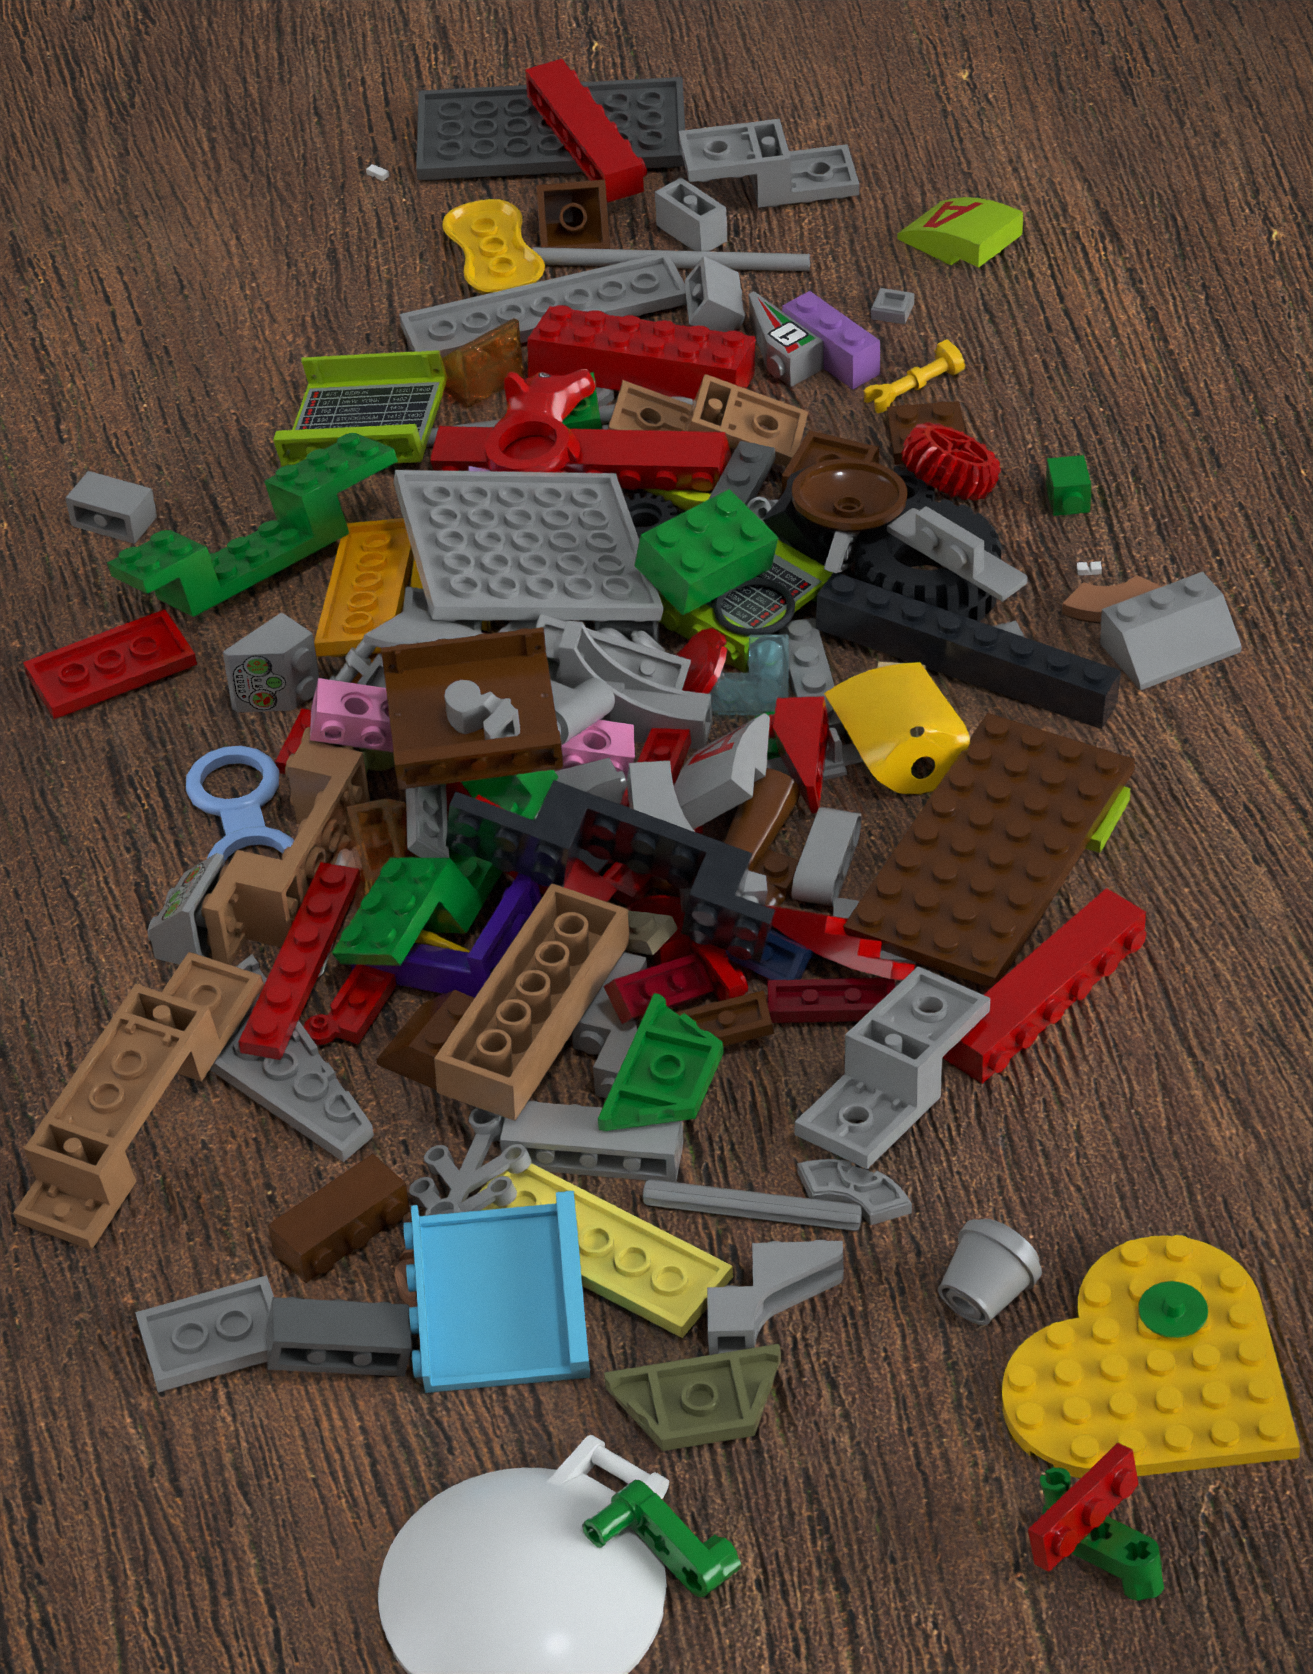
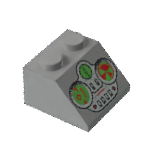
M282 612L223 651L232 709L237 713L291 711L314 696L319 673L313 633Z
M216 853L186 871L176 887L169 890L164 907L158 916L152 918L148 927V939L151 940L155 959L180 965L188 952L208 957L211 952V946L207 944L208 931L201 909L205 896L208 893H212L219 881L220 872L225 865L224 855Z

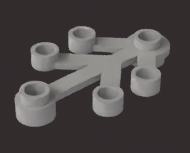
M478 1107L471 1112L469 1123L476 1135L460 1171L455 1166L454 1159L446 1146L437 1145L425 1153L424 1161L430 1172L440 1175L451 1189L448 1197L441 1199L439 1197V1190L432 1178L422 1177L411 1184L409 1192L416 1205L426 1208L425 1216L480 1211L491 1203L496 1206H505L514 1201L517 1196V1190L511 1179L507 1176L495 1177L506 1170L509 1173L518 1174L530 1166L531 1158L525 1146L522 1144L511 1145L500 1156L482 1166L491 1143L498 1141L501 1137L505 1117ZM492 1180L486 1189L467 1199L470 1192Z

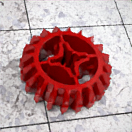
M931 422L917 424L910 434L907 435L903 443L901 460L906 465V468L910 472L915 473L917 479L925 481L927 486L936 488L938 492H945L950 497L958 496L962 500L970 499L972 501L985 499L999 479L998 475L1001 468L999 467L1000 462L995 458V454L987 450L985 444L977 442L975 437H969L963 431L954 430L951 426L944 427L940 423H935L934 425Z

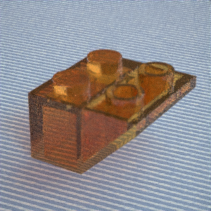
M513 318L443 357L442 361L448 378L444 391L468 409L503 390L504 378L507 373L514 372L524 378L519 321Z
M386 798L347 806L346 829L356 868L360 869V885L363 897H365L390 857H420L407 848V813L405 802Z

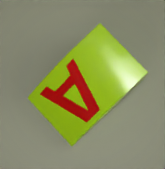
M951 198L939 202L897 233V239L949 265H953L959 259H962L979 268L1022 235L1023 212L1008 205L981 198Z

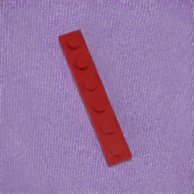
M320 862L238 1041L240 1053L281 1060L361 881L359 868Z

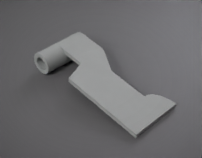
M412 606L364 634L363 642L382 648L398 644H414L436 641L438 639L476 636L482 633L453 621L432 619L430 612ZM590 678L574 689L551 680L557 726L560 731L562 745L606 716L614 707V693L611 687L601 679Z

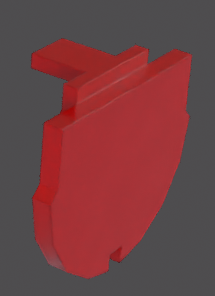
M713 628L703 629L692 636L689 642L675 654L676 656L691 660L682 688L683 691L705 694L711 692L720 677L726 661L727 648L724 646L727 644L725 635Z

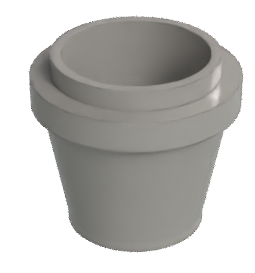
M992 1219L969 1220L958 1234L959 1245L938 1287V1293L942 1300L961 1317L978 1325H988L1023 1290L1032 1289L1042 1275V1268L1039 1263L1038 1254L1025 1238L1003 1223Z

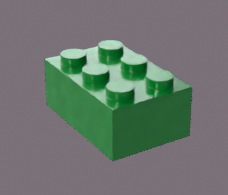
M728 489L641 534L634 566L682 615H685L770 570L779 537Z

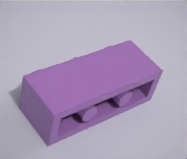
M811 291L782 305V312L823 340L824 369L848 387L855 389L880 375L879 339Z

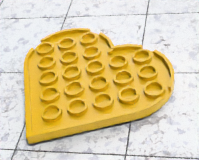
M1183 1235L1150 1236L1130 1240L1100 1257L1089 1269L1082 1281L1078 1295L1077 1318L1055 1322L1031 1335L1014 1352L1004 1372L1002 1381V1411L1011 1435L1029 1456L1034 1453L1041 1459L1053 1464L1054 1468L1066 1469L1072 1477L1081 1478L1116 1443L1133 1449L1137 1476L1299 1458L1300 1444L1256 1285L1247 1271L1231 1256L1212 1245L1187 1238ZM1175 1281L1188 1284L1197 1289L1205 1298L1208 1305L1207 1320L1200 1330L1186 1337L1170 1338L1158 1335L1145 1326L1139 1315V1301L1144 1292L1161 1282Z

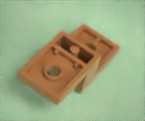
M706 374L692 405L623 380L607 430L726 432L729 447L736 449L740 441L774 447L776 454L774 464L787 467L800 446L808 411ZM642 418L649 419L653 421L655 424L648 423L644 421ZM760 425L767 426L771 430H766L762 428Z

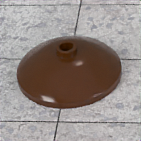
M834 459L814 464L803 470L793 482L792 501L795 508L816 525L836 531L859 532L881 527L896 518L906 506L907 487L897 473L881 464L860 459Z

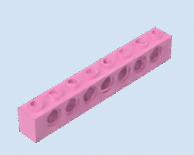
M318 678L311 706L310 740L394 752L386 688ZM598 720L562 745L563 769L610 758L616 771L624 772L627 781L629 763H633L635 759L634 725Z

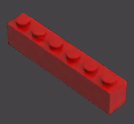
M563 59L525 69L527 97L590 181L605 180L607 203L644 192L643 177L647 176L644 160L636 156L629 140L623 139L619 134L615 122L609 121L602 105L596 104L589 88L583 87L574 69L570 70Z
M1108 888L1104 889L984 994L990 998V1012L943 1056V1059L982 1084L995 1072L1000 1073L1003 1071L1014 1055L1022 1048L1030 1047L1041 1031L1049 1024L1057 1023L1067 1008L1076 1000L1084 999L1089 994L1093 985L1102 977L1111 975L1116 970L1120 961L1131 952L1135 953L1142 947L1147 936L1145 931L1146 911Z

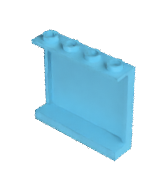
M574 1191L556 1192V1204L420 1216L418 1205L411 1206L412 1222L404 1223V1239L406 1250L414 1249L415 1264L406 1265L408 1291H417V1307H409L411 1335L419 1334L420 1350H412L414 1378H423L425 1393L590 1378Z

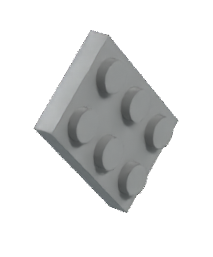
M267 1275L135 1312L158 1392L267 1362V1322L272 1297H274Z

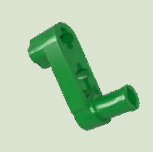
M1047 1469L1045 1471L1047 1476L1043 1474L1040 1476V1485L1045 1500L1042 1515L1071 1488V1475L1066 1469ZM1108 1516L1071 1553L1121 1578L1124 1595L1129 1599L1135 1601L1154 1599L1164 1590L1161 1571L1162 1562L1157 1542L1151 1537Z
M633 1480L611 1497V1503L593 1517L585 1520L584 1524H582L585 1536L598 1548H602L606 1542L626 1527H631L678 1580L697 1597H705L741 1568L737 1551L730 1541L714 1534L702 1543L660 1496L654 1493L641 1480Z

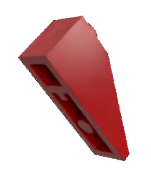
M824 696L777 698L775 714H769V737L776 739L778 753L792 779L799 786L800 794L810 812L817 813L821 803L829 732V718Z

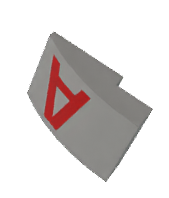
M763 713L695 752L685 763L675 783L674 791L681 810L692 829L703 825L753 797L754 782L766 776L770 717L767 714Z

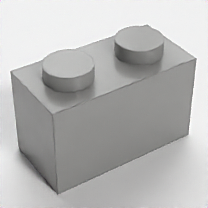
M679 178L655 191L656 225L694 251H711L727 242L725 206L683 178Z
M703 256L684 280L689 324L692 326H705L709 330L722 332L737 330L745 318L739 272Z
M88 471L66 496L71 526L133 544L138 541L157 518L151 488Z

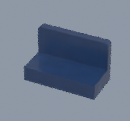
M772 926L760 963L751 959H738L726 950L729 960L771 980H801L809 958L822 959V956L790 939Z

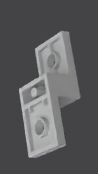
M780 119L678 131L679 145L689 182H707L712 179L740 178L750 175L758 208L777 207L783 204L800 202L810 203L816 200L832 198L843 199L848 196L859 195V181L847 144L789 151Z
M918 966L845 1034V1074L795 1121V1135L868 1169L941 1097L942 1057L990 1012V998ZM859 1120H863V1121H864V1122H862V1123H853V1122H857V1121H859Z

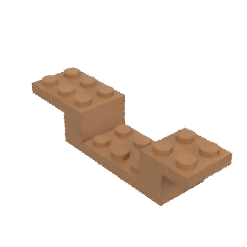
M310 727L305 729L300 746L295 754L289 756L285 768V774L289 778L291 786L290 803L294 806L296 822L300 824L298 835L291 847H287L284 850L281 860L237 850L229 865H224L217 885L211 894L208 893L205 896L201 909L208 931L207 944L211 946L213 960L231 965L246 939L282 947L320 862L335 864L339 852L342 849L349 850L371 811L363 752L356 751L358 747L311 741Z
M188 952L162 992L138 984L133 986L24 1147L36 1180L13 1213L18 1224L90 1250L93 1249L137 1182L125 1150L176 1073L202 1082L264 987L261 975Z

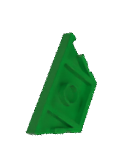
M654 993L598 1117L599 1130L610 1131L696 1119L723 1056V1042L709 1031L700 1029L696 1021L685 1013L679 1016L666 1006V999L663 996Z

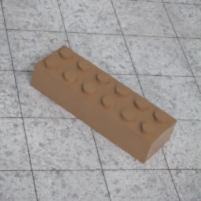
M551 884L434 1058L437 1093L516 1121L629 945L628 909Z

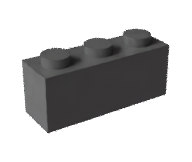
M272 1297L267 1322L268 1370L405 1376L411 1352L408 1304L352 1302L341 1299L315 1300L298 1297Z

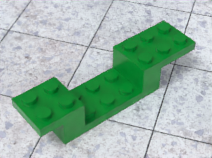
M357 433L345 434L337 439V443L326 449H317L310 452L306 456L307 459L295 465L283 466L276 471V475L264 480L277 520L261 524L256 532L246 537H238L229 541L227 547L216 553H209L206 546L172 530L159 531L150 537V541L138 547L126 548L118 554L117 558L107 562L112 577L146 594L155 591L158 600L194 617L350 534L337 493L398 462L394 448Z
M554 770L463 781L461 783L473 798H476L479 794L507 811L534 820L553 780L557 781L559 776ZM449 847V858L390 857L388 862L382 867L380 875L369 893L362 899L361 906L350 924L342 932L339 942L332 951V955L340 964L401 966L422 930L433 933H467L503 871L493 866L491 862L475 856H462L451 847Z

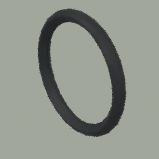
M753 578L715 598L713 612L716 620L728 631L744 636H762L778 631L792 619L795 612V601L791 592L782 584L771 579ZM751 585H761L780 592L786 599L787 610L785 615L773 625L763 628H743L732 624L723 616L721 605L724 598L735 589Z

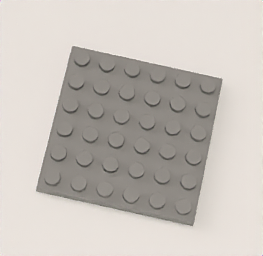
M395 470L393 483L432 619L444 621L519 620L527 622L538 620L540 614L565 622L570 620H594L598 622L608 620L661 621L663 605L658 591L634 566L639 538L616 473Z

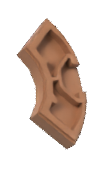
M1138 575L1125 583L1114 586H1096L1083 582L1062 604V614L1079 620L1101 622L1102 609L1163 586Z

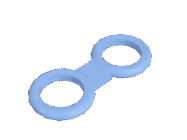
M241 745L213 750L198 759L186 775V793L193 805L207 814L221 817L225 837L215 843L207 859L218 853L224 855L226 861L236 850L249 845L274 847L283 854L284 850L287 847H291L294 839L284 832L265 826L261 807L273 798L279 787V769L270 756L258 749ZM241 763L250 765L259 770L263 776L261 783L254 791L239 798L223 799L214 797L202 787V783L208 774L216 768L227 764Z

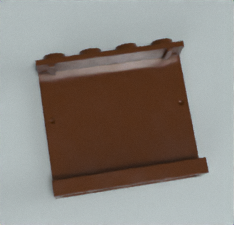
M544 627L522 628L516 631L492 634L482 633L476 636L438 639L436 641L414 644H398L381 648L398 790L564 768L561 737L557 726L546 654ZM469 680L479 687L481 695L492 692L500 699L510 698L511 704L514 708L518 709L520 734L518 736L485 740L484 728L468 734L458 732L451 726L447 718L445 690L453 682Z

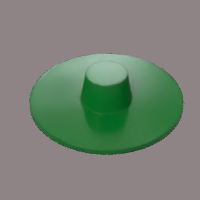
M1175 1281L1161 1282L1144 1292L1139 1301V1315L1145 1326L1154 1333L1164 1337L1181 1338L1192 1335L1203 1327L1208 1317V1305L1203 1295L1188 1284Z

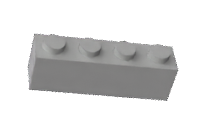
M528 1101L516 1121L505 1117L500 1137L501 1154L511 1145L522 1144L531 1158V1163L548 1172L676 1182L684 1143L682 1121L602 1131L598 1127L601 1107Z

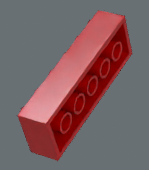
M565 305L549 306L527 338L528 377L534 376L539 372L564 375L576 370L587 369L589 373L594 372L595 383L598 388L619 391L624 380L668 397H685L694 401L705 374L747 389L755 375L756 336L744 335L739 331L722 332L709 330V328L700 325L692 327L675 325L667 320L657 322L641 320L633 315L623 317L607 315L599 310L588 312L573 310Z

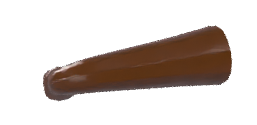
M766 768L765 777L754 782L753 797L737 805L724 842L752 853L749 871L751 872L773 842L800 797V788L794 779L785 773ZM654 876L653 888L659 889L660 895L680 898L679 888L672 886L665 879Z

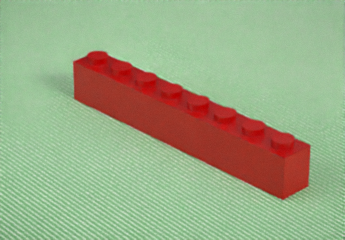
M439 426L430 458L433 471H468L469 466L489 469L486 463L484 442L493 427ZM570 429L580 442L581 451L578 461L569 460L557 473H616L620 487L629 490L661 489L665 491L698 490L705 492L714 490L731 458V452L726 432ZM530 435L510 443L504 449L503 454L514 459H532L550 451L556 442L542 435Z

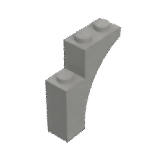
M567 621L563 635L557 636L554 643V659L560 661L556 676L557 683L574 689L590 678H598L605 681L611 687L615 697L614 707L605 716V720L633 724L634 742L645 743L651 728L690 729L692 741L690 748L701 749L706 746L712 726L711 694L666 687L636 675L608 656L590 636L583 622Z
M670 761L629 763L627 775L629 808L694 831L678 803L673 786ZM748 870L742 898L765 905L768 891L766 875ZM689 888L679 889L681 913L686 911L691 891Z
M623 952L572 1032L573 1049L599 1055L593 1066L595 1096L607 1099L638 1030L635 1021L621 1024L603 986L613 979L647 969L646 957Z

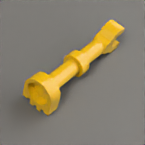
M946 339L937 344L934 350L936 354L935 361L922 368L914 367L908 370L906 376L891 384H875L866 387L863 390L864 402L870 403L874 400L875 412L882 413L887 410V407L890 406L897 396L913 388L915 390L921 389L926 386V381L944 372L954 376L965 369L963 356L958 348Z

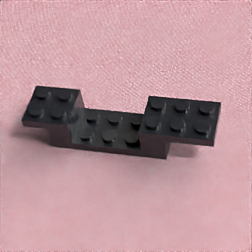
M553 780L535 821L459 792H455L449 805L446 846L451 847L456 853L465 857L475 856L491 862L493 866L502 871H515L526 875L542 886L555 884L564 887L580 849H584L598 859H611L627 865L636 873L651 874L665 879L669 884L679 889H691L681 933L689 936L691 940L698 944H711L727 950L738 959H751L760 963L766 949L775 910L742 898L752 853Z

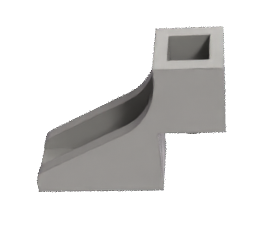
M815 1240L807 1242L771 1241L768 1243H752L753 1286L738 1287L728 1285L724 1287H707L709 1355L755 1348L758 1333L769 1318L840 1284L844 1278L843 1241Z

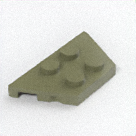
M779 1344L604 1372L606 1390L662 1451L755 1436L781 1361Z

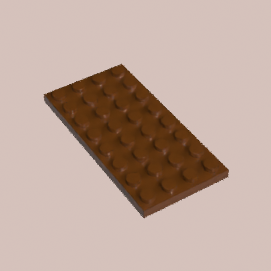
M987 713L971 736L968 749L961 751L849 916L843 926L846 935L882 941V951L992 988L1006 974L1133 774L1135 759Z

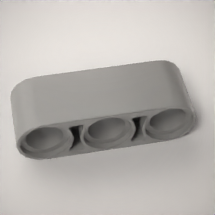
M826 807L818 809L794 874L792 885L793 900L834 907V898L839 897L858 844L862 822L860 813Z

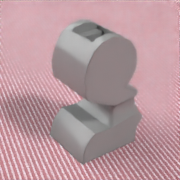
M469 680L453 682L445 690L447 718L451 726L458 732L468 734L484 728L485 740L518 736L520 734L518 709L514 708L511 704L510 698L500 699L492 692L481 695L479 687Z

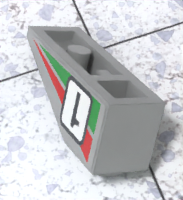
M754 291L749 294V321L767 370L790 387L823 370V340Z

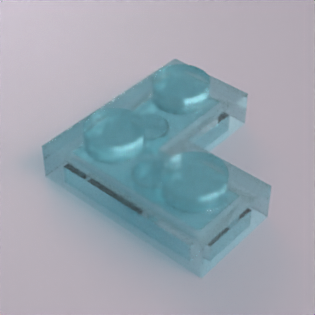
M750 635L749 673L720 674V677L709 693L711 694L712 715H760L765 712H775L777 698L789 697V635Z

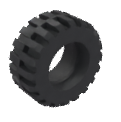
M920 498V502L913 503L907 500L904 510L892 521L881 527L859 532L855 546V579L979 622L995 606L997 598L887 532V525L911 508L920 511L927 506L984 540V550L1001 560L999 535L985 517L980 513L973 514V510L963 504L956 506L952 501L942 499L941 502L931 501V498ZM921 565L941 566L944 568L935 570H921L911 567Z

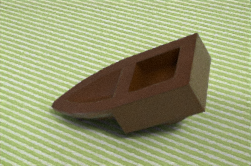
M767 849L761 860L752 870V872L766 875L768 891L765 905L779 907L792 892L794 874L799 860Z

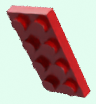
M163 609L23 662L25 674L52 717L56 719L197 665L194 651L167 611Z

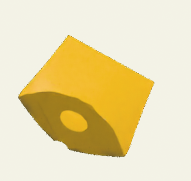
M920 662L889 665L868 670L845 680L824 693L872 775L880 783L897 793L922 795L926 792L934 791L961 751L967 750L969 747L970 737L965 724ZM917 726L924 728L921 736H911L910 730ZM921 757H931L935 762L933 772L926 778H915L911 773L913 763Z

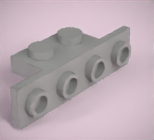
M927 506L920 511L911 508L887 525L888 533L1002 602L1027 584V575L984 550V540Z

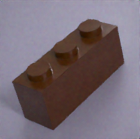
M372 1153L268 1224L273 1253L301 1280L307 1283L317 1275L330 1270L337 1261L353 1250L363 1247L373 1236L389 1225L398 1223L410 1211L406 1183Z

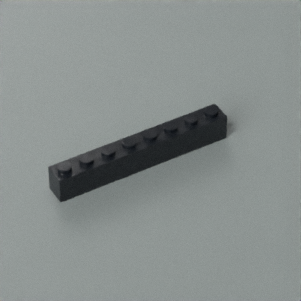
M833 572L817 594L816 629L911 663L920 662L931 670L1100 729L1104 727L1117 705L1121 670L840 573Z

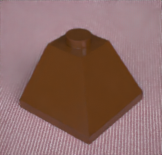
M605 180L536 185L541 247L610 249Z

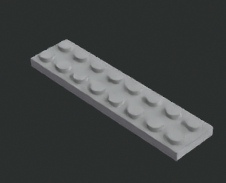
M666 252L399 314L401 328L412 352L440 350L442 361L527 342V338L549 306L565 305L573 310L587 312L599 310L607 315L620 317L633 315L639 317L643 314L687 304L685 283L669 253Z

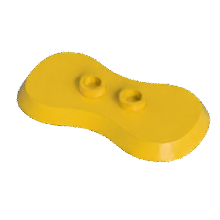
M500 199L479 200L455 207L445 215L442 224L444 232L464 251L465 265L463 272L466 281L481 295L536 283L540 280L545 270V264L541 256L526 245L522 238L521 226L523 219L520 210L515 205Z

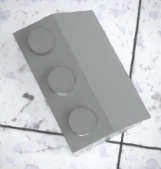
M1204 572L1102 609L1100 644L1139 690L1146 689L1241 652L1242 646L1224 595Z

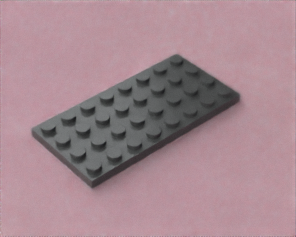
M683 77L580 82L583 87L589 88L596 104L602 105L609 121L615 122L623 139L629 140L633 152L637 157H641L644 160L646 168L685 166L678 131L685 130ZM527 85L419 91L417 180L437 181L448 178L472 179L486 176L506 177L509 175L525 174L535 176L544 173L571 174L583 172L527 97Z

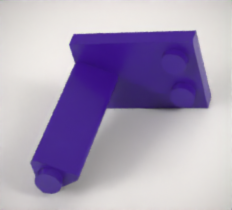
M518 873L512 885L506 888L502 901L470 952L414 943L401 966H366L395 974L396 985L443 994L457 990L475 998L542 899L538 883L534 882L531 877ZM346 964V965H351V969H352V971H353V969L355 968V966H356L357 964Z

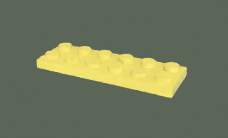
M532 1163L521 1173L512 1174L506 1170L495 1177L507 1176L511 1179L517 1190V1196L513 1202L505 1206H496L491 1203L481 1209L491 1210L556 1204V1192L574 1191L582 1286L681 1338L686 1335L708 1308L707 1287H724L733 1278L732 1265ZM492 1180L488 1181L479 1192L486 1189Z

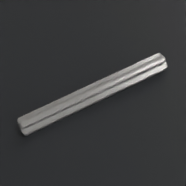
M653 1179L647 1180L643 1189V1201L647 1206L852 1231L859 1230L862 1220L861 1206L851 1203Z

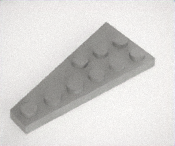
M253 954L236 966L261 975L265 984L267 978L261 972L259 963ZM258 995L210 1070L344 1162L374 1137L373 1126L349 1091H345L341 1086L330 1064L325 1063L320 1056L318 1047L298 1020L281 1060L240 1053L238 1041L258 1000Z

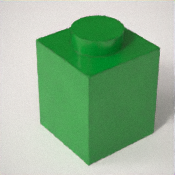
M1084 455L1047 458L1046 490L1053 516L1090 513L1091 480Z

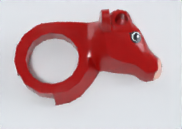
M587 369L576 370L564 375L539 372L526 379H523L514 372L507 373L504 378L507 412L493 427L484 442L486 463L490 471L558 472L569 460L578 461L581 451L580 442L562 421L582 399L594 393L596 388L595 381ZM530 435H542L556 442L550 451L532 459H514L503 454L504 449L510 443Z

